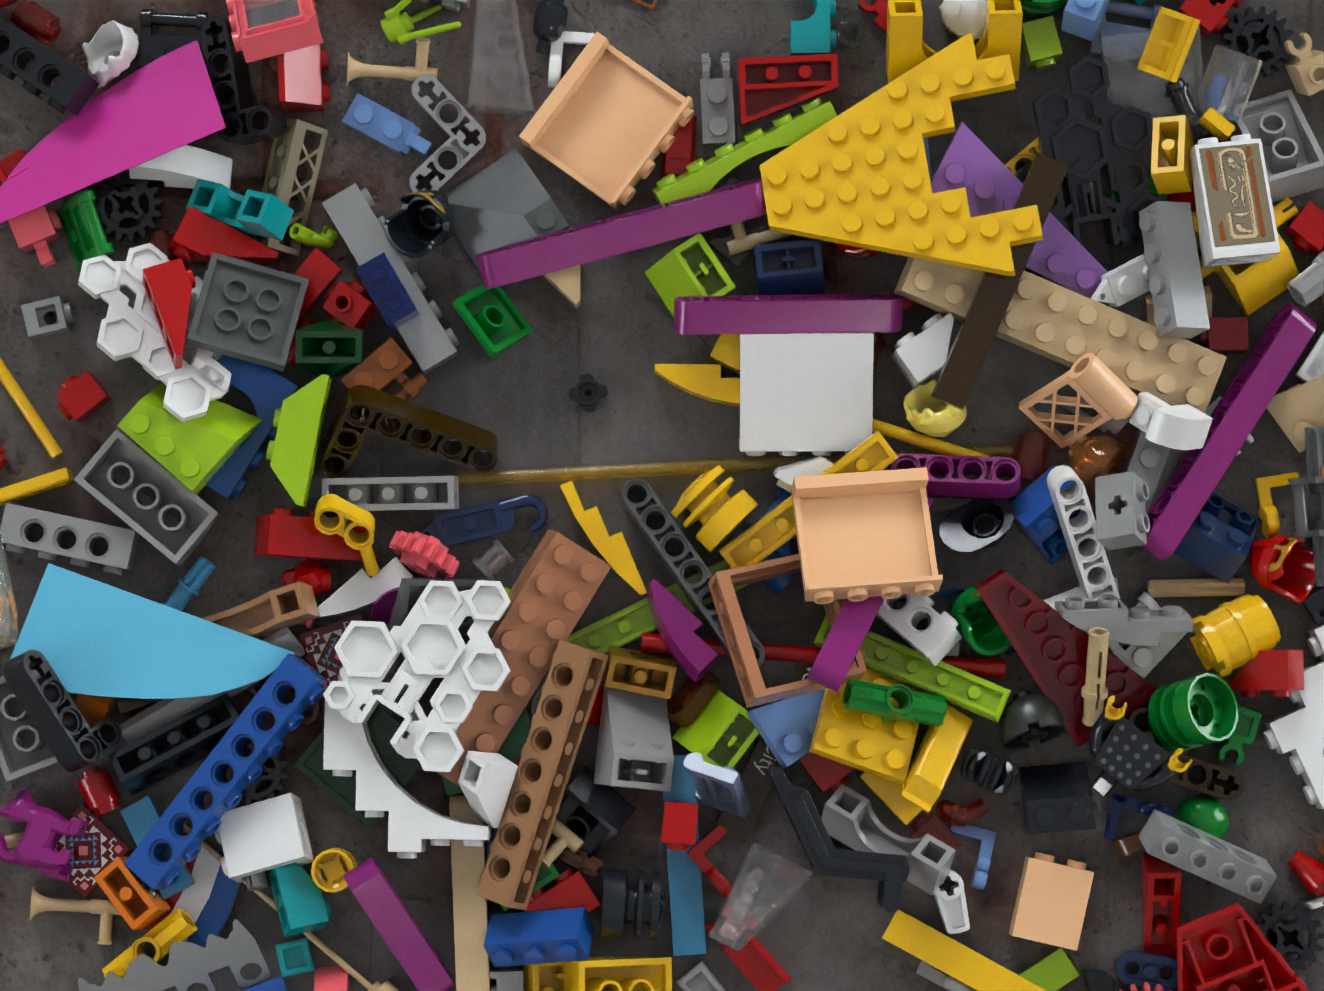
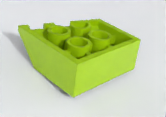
M162 382L140 399L117 426L186 487L198 495L263 419L220 401L213 400L209 401L206 416L181 422L163 407L167 386Z

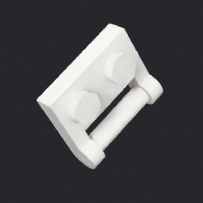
M1146 592L1137 599L1139 603L1135 607L1162 610L1158 603ZM1187 632L1160 633L1159 646L1128 644L1123 649L1119 642L1109 640L1108 650L1141 677L1145 678Z

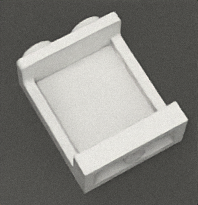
M292 793L226 811L220 819L222 821L221 826L215 832L218 843L222 844L224 856L221 857L223 872L230 879L238 883L245 881L246 876L294 862L304 865L314 861L301 798Z

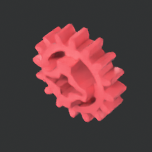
M402 530L400 532L396 531L389 544V548L394 550V554L401 556L399 561L404 563L409 570L434 579L435 576L452 579L459 567L460 562L455 560L456 557L447 554L449 548L445 547L440 543V540L431 535L428 536L418 531H414V533L409 532V534Z

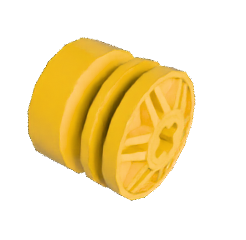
M720 465L700 475L681 494L677 505L670 512L676 519L687 510L691 512V515L682 524L685 528L693 525L698 520L703 524L695 538L710 553L759 505L744 489L732 497L727 494V491L734 482L731 476L720 486L716 483L725 472Z

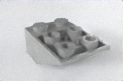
M604 686L594 784L671 792L674 755L666 699Z

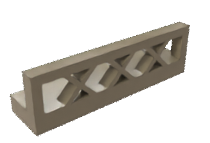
M286 119L287 123L284 133L273 141L262 192L273 194L287 206L289 205L290 198L297 195L300 202L299 210L292 215L288 226L291 228L293 224L300 223L306 227L328 130L298 119ZM306 131L316 134L314 146L308 152L303 144ZM304 163L308 172L306 180L299 183L296 176L297 166ZM251 234L252 239L275 251L299 257L302 243L293 238L290 247L279 244L280 240Z

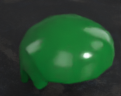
M1203 794L1186 797L1177 806L1174 817L1220 839L1226 835L1230 823L1226 808L1214 798Z

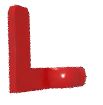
M718 824L686 853L719 893L726 898L734 889L704 855L709 848L727 833L726 828L722 824Z

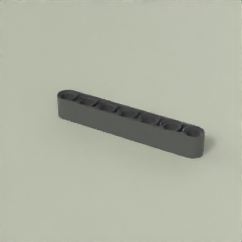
M642 479L629 480L622 489L624 509L732 662L724 634L721 630L722 627L717 611L706 609L702 603L705 598L712 597L708 582L713 576L650 485ZM639 490L645 494L646 498L643 502L633 503L628 499V494ZM652 517H659L665 524L661 529L653 530L647 526L646 522ZM676 543L682 547L683 553L677 557H672L666 553L665 548L669 544ZM689 570H696L701 574L702 579L698 583L691 584L685 580L684 574ZM745 622L753 650L759 657L757 662L761 670L765 660V650Z

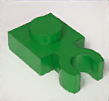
M1238 706L1236 729L1227 739L1226 744H1223L1218 749L1217 759L1224 760L1225 753L1231 749L1236 753L1234 765L1240 766L1244 760L1242 745L1243 743L1253 745L1262 717L1261 713Z

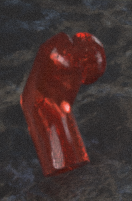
M980 798L966 807L949 799H944L937 805V812L945 822L964 827L988 813V808Z

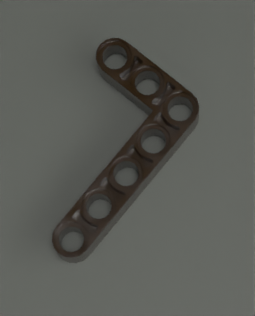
M355 385L347 392L322 443L320 469L329 478L345 476L367 433L370 432L483 473L493 470L497 465L498 440L494 433L372 387Z

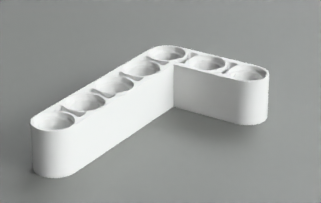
M1065 465L1057 466L1049 472L1047 485L1080 586L1043 601L1055 609V601H1065V598L1071 596L1082 597L1085 600H1098L1099 596L1112 595L1120 599L1104 546L1096 540V520L1085 486L1072 468ZM1072 480L1069 487L1060 490L1064 482ZM1081 509L1078 516L1069 518L1073 511ZM1090 538L1085 546L1079 547L1081 541ZM1099 567L1095 574L1088 576L1091 569Z

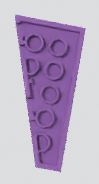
M960 122L931 179L933 193L965 187L971 217L1012 210L1023 186L1018 178L963 122ZM1049 212L1042 227L1044 240L1036 242L1025 267L1071 291L1091 299L1102 281L1100 276L1107 273V270Z

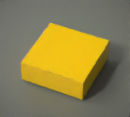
M1209 108L1198 121L1201 126L1221 142H1224L1235 130V126L1213 108Z

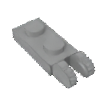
M729 52L722 53L720 57L722 78H710L711 58L709 53L701 54L703 146L735 144L733 78H730Z

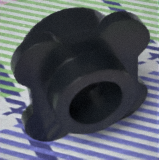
M588 373L581 375L577 386L569 390L570 400L580 403L583 406V410L587 413L594 412L599 400L605 398L608 394L607 387L599 385L593 380V376ZM586 390L591 391L590 396L585 395Z

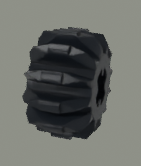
M970 749L961 764L960 775L964 780L996 794L1007 795L1017 779L1018 769L1015 764L981 749Z

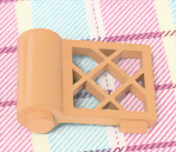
M1091 352L1081 356L1069 371L1019 402V409L1061 449L1066 446L1072 449L1087 439V433L1112 418L1115 420L1127 419L1132 416L1137 408L1138 396ZM1069 384L1077 392V397L1059 396L1057 391ZM1038 402L1052 404V413L1038 412L1033 405ZM1056 404L1076 406L1075 415L1056 414ZM1080 407L1094 408L1099 414L1094 417L1079 416ZM1055 422L1074 424V429L1063 436L1054 425Z

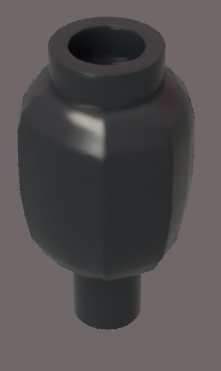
M542 0L538 3L533 20V32L536 38L539 39L536 53L548 55L551 43L561 37L568 16V9L564 5L565 0Z

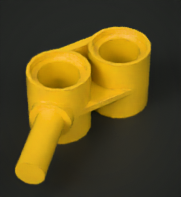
M326 494L318 500L315 510L314 522L316 528L323 534H338L344 537L349 547L360 551L367 575L375 576L379 574L380 570L372 548L375 533V518L373 515L338 495ZM333 511L338 516L329 518L323 515V512ZM355 526H362L366 528L367 531L363 533L355 532L352 528Z

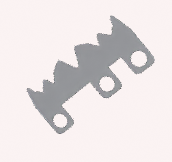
M235 919L233 921V931H231L227 939L209 934L205 948L192 942H172L166 966L158 964L145 954H140L129 964L124 978L119 977L113 972H108L102 986L89 984L85 979L78 977L79 991H162L176 986L178 991H187L190 985L202 983L207 986L208 991H216L208 975L210 972L229 966L237 984L241 987H249L267 980L270 977V970L255 938ZM256 963L261 967L262 972L258 978L246 980L240 974L241 968L245 964Z

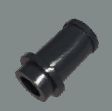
M1178 78L1176 83L1168 82L1164 86L1166 89L1164 95L1165 97H1170L1177 115H1186L1188 117L1184 109L1186 107L1191 119L1196 117L1199 111L1187 89L1190 86L1189 83L1184 82L1183 78Z

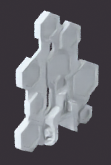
M147 243L129 248L126 261H112L105 254L83 260L78 285L94 299L102 298L109 304L107 316L101 321L97 347L114 361L133 357L143 366L144 370L156 380L163 382L167 386L163 407L179 421L186 422L206 416L209 401L222 398L228 392L232 373L217 362L223 354L190 345L188 346L194 350L191 365L183 359L182 368L175 370L142 284L143 269L170 261L167 259V256L152 243ZM198 276L194 277L196 287L192 288L186 341L204 280L202 281ZM126 286L136 294L134 309L128 306L129 298L119 291L120 287Z
M430 580L402 625L393 626L390 632L385 622L351 621L334 647L343 665L339 671L343 681H331L323 694L330 709H339L342 717L353 724H366L380 702L405 718L390 740L398 754L404 758L418 759L424 771L451 772L465 751L456 734V730L461 723H464L472 711L473 704L482 691L498 692L511 672L501 650L495 648L488 635V631L493 623L501 619L511 603L501 581L477 580L472 589L459 592L453 581ZM466 617H472L474 622L467 632L470 640L465 644L458 629ZM402 652L405 660L390 683L382 682ZM434 678H444L430 699L433 709L428 717H426L419 700ZM407 685H408L409 687L407 688V690L405 691V693L403 694V696L401 697V699L399 700V702H398V704H397L396 702L398 701V699L400 698V696L402 695V693L404 692V690L406 689V687H407Z

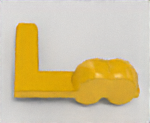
M1293 472L1255 479L1260 506L1258 514L1262 520L1261 531L1265 538L1276 536L1280 532L1279 514L1277 508L1273 505L1270 488L1289 485L1288 479L1299 478V473Z

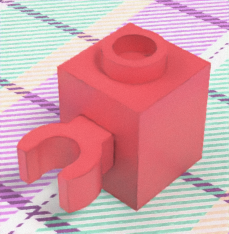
M43 205L8 220L19 249L25 253L35 249L39 262L44 268L57 263L49 246L50 242L61 238L58 229L63 227L55 209L50 211L48 206Z

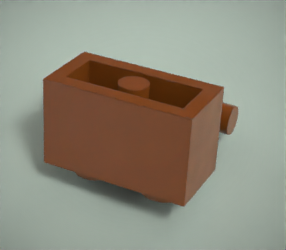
M392 337L341 379L348 389L355 385H366L382 392L388 390L398 381L402 387L393 396L404 400L410 397L415 398L420 393L419 389L428 382L421 372L416 374L411 380L406 376L415 365Z

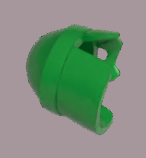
M975 584L961 593L953 603L951 616L958 622L956 629L961 635V639L978 653L990 656L1002 653L1011 644L976 591L975 586L978 584Z

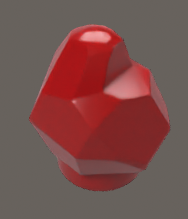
M306 558L294 568L285 570L281 575V582L284 586L296 582L312 585L314 596H317L320 593L329 592L331 570L329 567H321L320 562Z

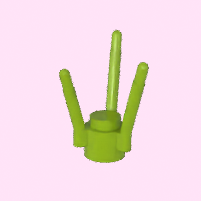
M401 0L395 7L385 11L386 18L380 21L388 40L392 44L398 41L400 45L413 39L460 28L462 25L461 22L457 21L410 32L414 30V23L442 9L441 4H437L409 17L407 12L400 14L399 12L413 0Z

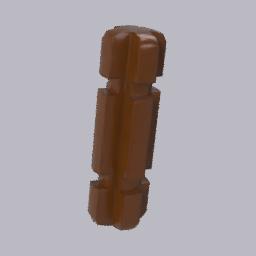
M552 833L550 835L546 850L557 839V837L554 836ZM566 847L557 857V859L577 870L583 868V873L592 878H596L601 873L604 865L603 860L594 855L591 858L588 857L589 853L581 848L574 853Z

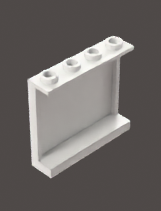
M873 333L739 334L740 452H746L748 456H763L766 454V451H779V455L796 456L799 454V451H812V455L829 456L831 451H845L846 455L872 435Z

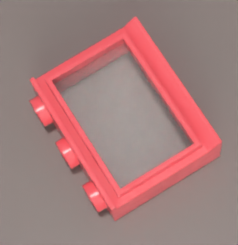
M226 0L229 22L233 32L231 33L236 52L243 51L246 63L324 43L318 25L319 20L314 0Z

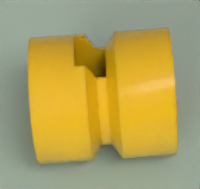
M331 848L322 851L315 857L311 866L312 879L317 887L325 892L335 893L342 891L348 887L343 875L358 865L351 852L344 848Z

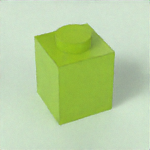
M1053 16L1022 23L1021 45L1027 67L1037 66V70L1055 66V60H1059L1063 52Z

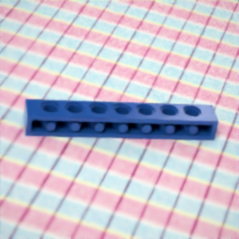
M288 653L124 864L152 889L165 890L166 888H171L181 876L179 871L185 863L191 862L200 853V844L207 835H213L221 826L222 821L220 819L225 812L233 809L240 802L243 789L248 783H253L263 771L261 766L268 757H273L280 751L283 746L282 739L289 731L295 730L304 719V715H302L310 704H315L322 697L325 691L323 687L328 680L300 656ZM293 687L295 699L292 703L288 704L285 700V694L289 688ZM272 713L275 723L270 730H267L265 719ZM251 739L254 743V751L247 757L244 747L246 742ZM228 766H231L234 775L232 780L227 783L224 779V771ZM210 792L213 796V803L210 808L206 809L203 800L205 795ZM189 818L192 822V830L186 835L183 831V824ZM166 845H169L172 849V855L166 862L163 858V849Z

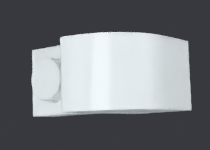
M1149 392L1138 394L1137 408L1131 416L1129 423L1146 432L1145 438L1147 440L1178 450L1203 448L1213 420L1212 417L1189 404L1171 406Z

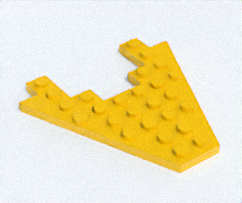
M968 33L759 165L770 230L1000 275L1016 276L1011 247L1044 240L1038 206L1032 205L971 217L965 187L933 193L924 138L956 132L951 102L1016 89L1010 54L977 60L973 35Z

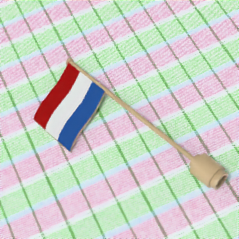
M185 821L183 831L188 835L192 829L186 825L187 821ZM203 840L200 844V853L191 862H186L195 884L168 899H164L171 909L146 930L149 932L173 911L181 907L193 918L198 929L183 942H192L205 948L209 934L219 936L231 914L241 882L238 883L224 874L221 865V857L223 856ZM245 877V881H243V883L247 886L246 877ZM263 890L253 891L277 911L275 901ZM303 933L368 991H400L388 980L383 984L377 980L372 985L313 933Z

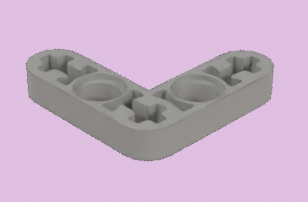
M426 74L419 76L412 83V97L450 138L412 173L409 179V188L412 193L419 191L415 187L418 184L417 175L420 174L422 177H425L432 171L427 168L430 162H432L437 172L445 176L439 181L436 175L429 182L432 187L431 190H438L486 142V133L482 126L435 77ZM421 81L424 84L431 82L434 85L431 91L437 98L441 93L446 96V99L440 101L433 111L428 107V105L433 103L430 97L425 95L421 98L418 95L420 91L418 83ZM450 104L457 109L458 117L453 123H445L441 120L439 111L442 106ZM463 117L469 121V123L463 126L469 132L476 130L479 133L476 138L479 142L477 146L472 143L466 146L463 143L466 136L460 129L456 135L451 131L452 128L460 124ZM451 151L455 154L457 163L453 169L446 170L440 167L438 163L440 153Z

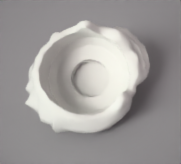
M943 0V3L938 8L941 13V21L946 29L956 35L957 38L972 33L974 40L980 39L985 29L986 0Z
M112 20L103 24L89 43L84 42L82 44L83 51L87 57L88 73L99 83L97 88L104 87L107 82L119 76L122 71L130 66L131 61L136 57L139 42L138 35L134 33L133 28Z

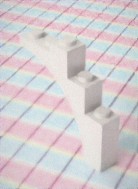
M1322 624L1320 627L1318 626L1308 631L1311 638L1307 640L1315 657L1320 656L1321 661L1304 669V690H1291V697H1289L1293 704L1298 703L1299 708L1265 722L1264 725L1267 731L1263 732L1266 743L1271 750L1276 749L1279 754L1291 751L1292 756L1289 757L1291 766L1297 775H1302L1307 785L1303 787L1306 799L1310 805L1315 804L1317 809H1324V624Z
M325 699L323 770H332V776L352 777V771L356 770L355 811H365L364 817H385V811H389L388 852H397V858L414 859L417 858V852L426 851V839H430V845L450 846V839L463 840V846H484V840L492 839L493 827L490 825L466 823L442 815L419 802L397 782L384 765L372 741L368 723L353 724L342 717L339 709H330Z

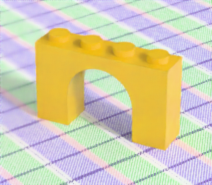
M921 0L887 1L886 74L888 83L937 53V51L928 47L922 39L923 11ZM986 0L985 29L982 37L975 44L977 60L1010 54L1014 79L1019 81L1023 18L1021 1Z

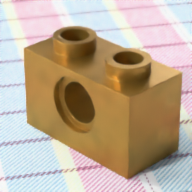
M615 646L609 647V657L603 674L605 687L670 699L677 669L674 658L641 653L640 651Z

